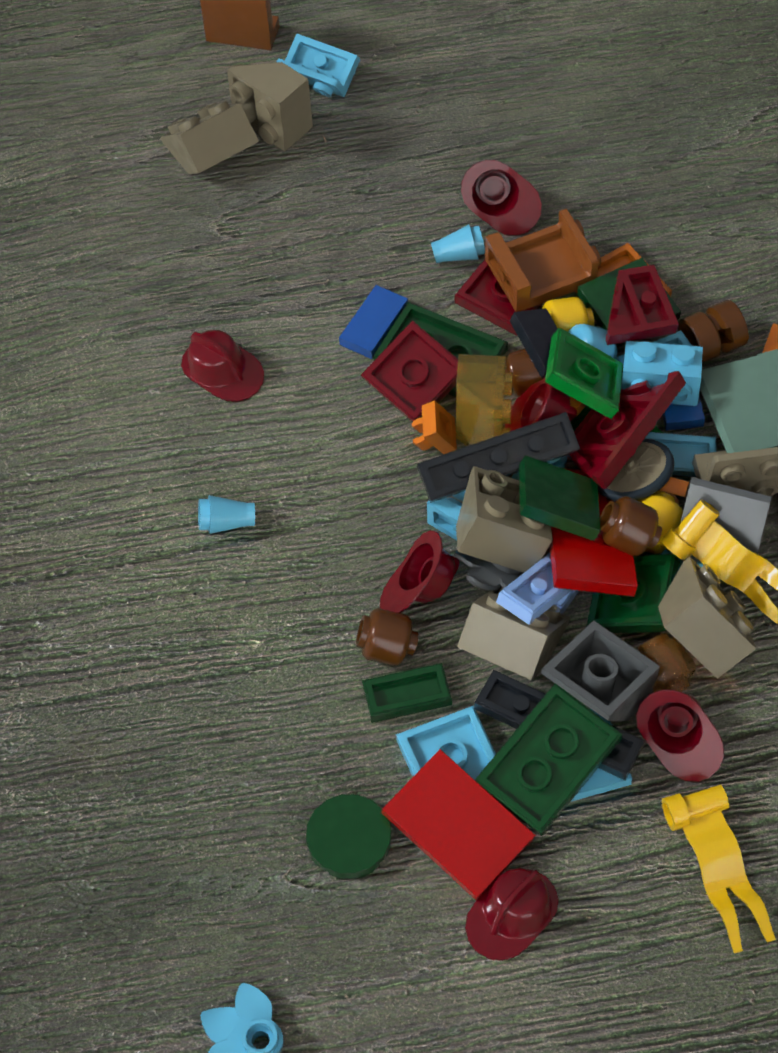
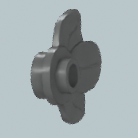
M455 551L454 554L458 560L470 567L466 579L472 585L484 590L505 588L523 574V572Z

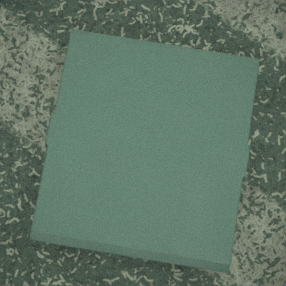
M778 349L702 369L700 390L727 453L778 447Z

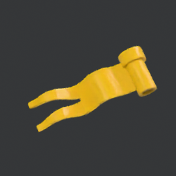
M700 499L677 528L672 527L662 538L661 542L670 552L684 561L693 555L703 565H708L719 579L742 591L768 618L778 624V608L755 579L757 576L762 578L778 591V569L766 558L742 545L724 527L717 523L715 520L720 513L708 502Z
M722 785L707 788L686 796L678 793L662 798V809L668 826L672 831L683 829L687 840L697 856L705 891L710 902L723 919L734 954L743 951L737 914L728 896L727 888H730L734 895L742 900L751 910L766 942L775 941L776 938L765 905L747 879L739 844L723 816L722 811L729 809V801Z

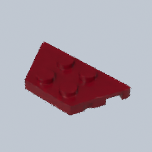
M679 371L668 373L667 381L651 387L646 380L633 384L626 389H621L619 411L612 419L591 409L574 431L580 450L567 455L568 458L601 488L607 489L686 384Z

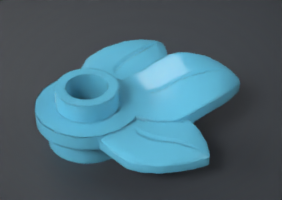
M240 984L236 993L235 1008L220 1007L201 1012L200 1017L205 1033L215 1043L208 1053H280L284 1044L283 1034L280 1027L272 1021L271 1001L261 990L250 984ZM259 1036H265L270 1041L265 1048L258 1049L253 1046L254 1040Z

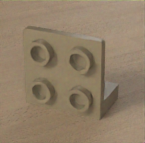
M778 447L734 453L719 451L694 455L692 464L698 479L767 496H773L778 493Z

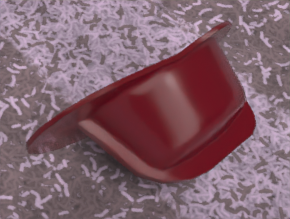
M486 159L475 163L466 171L461 181L463 201L473 213L492 228L505 235L517 236L527 233L537 224L542 208L539 193L530 182L511 167L498 160Z
M208 330L202 333L194 332L191 335V343L183 354L181 362L185 376L214 396L225 401L239 402L249 399L258 393L264 382V370L261 362L254 355L239 346L229 334L220 330Z
M544 378L532 384L516 399L507 416L504 430L507 433L567 412L571 422L577 416V410L570 405L569 395L547 384Z
M427 531L414 542L406 558L384 587L380 598L381 609L401 613L414 601L421 603L431 602L440 598L447 591L459 568L460 562L443 548L442 538L438 532Z
M674 689L659 690L649 694L640 703L636 714L637 728L660 762L673 776L684 781L699 782L710 778L720 768L724 758V743L718 730L704 712L700 702L693 696Z
M518 868L508 870L500 875L478 898L467 914L465 930L468 941L474 950L488 959L501 961L517 957L551 923L556 915L559 898L555 886L537 870Z

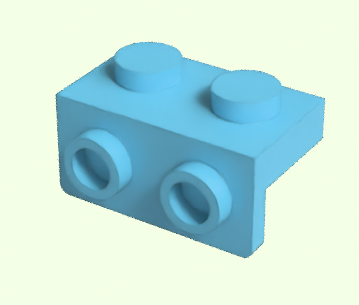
M296 34L286 59L278 58L277 62H283L308 78L309 85L313 86L312 89L315 92L326 97H331L332 94L345 97L360 63V58L353 53Z
M626 341L622 389L646 380L651 387L664 384L667 381L668 373L679 371L686 384L671 404L698 405L703 347L650 343L646 341Z

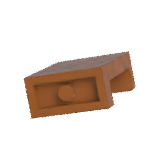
M200 0L206 41L272 50L280 25L279 16H272L270 0Z
M567 208L559 211V221L556 225L507 243L500 232L485 236V260L516 312L577 291L578 286L597 278L598 267L601 266V258L597 248L594 245H589L585 239L582 224L578 219L572 218Z

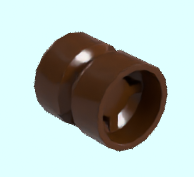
M725 300L709 307L706 310V314L696 312L678 321V331L681 330L690 344L703 347L702 363L718 357L720 350L728 353L748 343L749 334L746 321L740 309L731 300Z

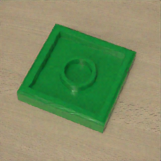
M558 328L551 337L545 382L612 419L619 411L624 364L562 328Z

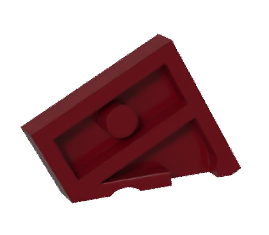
M655 265L619 270L606 334L607 345L676 333L679 323Z

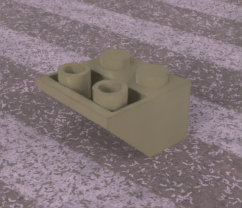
M283 62L231 66L227 70L231 103H241L254 132L260 135L266 143L274 144L285 152L313 127L309 81L302 74Z
M226 100L218 104L214 102L199 109L197 112L200 117L198 118L196 116L189 119L183 118L167 126L169 133L160 137L163 144L188 174H199L259 142L241 103L228 105Z
M476 466L472 468L456 524L457 551L523 573L542 559L551 544V526L520 515L519 480L506 477L494 470L488 471Z
M688 557L683 561L658 608L664 628L718 679L756 650L751 636L754 628L743 614L746 606L740 597L732 590L726 593L719 586L721 584L719 578L708 565L705 564L700 567L691 557Z
M503 587L491 590L472 603L457 647L532 680L541 673L542 668L549 661L571 617L560 613L561 609L553 605L528 625L496 602L499 592L504 589Z

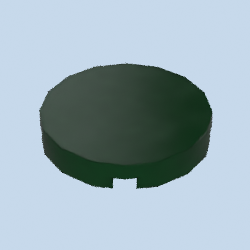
M341 794L323 802L314 810L307 824L306 843L312 861L319 868L321 867L323 870L328 871L329 875L339 879H357L375 871L380 866L379 863L384 860L385 856L387 857L391 848V825L389 820L381 813L382 808L371 799L353 794Z

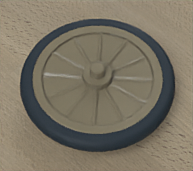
M644 438L636 449L635 454L626 462L608 488L603 489L598 485V492L605 498L617 501L624 496L640 500L654 494L668 482L673 473V454L663 443Z

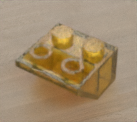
M459 354L456 384V438L466 446L510 432V428H503V424H511L512 409L511 399H504V396H512L513 373L505 372L506 356Z

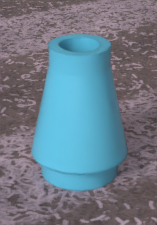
M468 224L438 241L431 242L436 264L447 261L478 260L479 255L485 254V245L479 225L470 227Z
M209 495L208 499H199V530H208L209 534L245 526H255V503H245Z

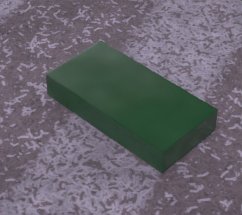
M442 663L362 680L371 723L452 705V697Z

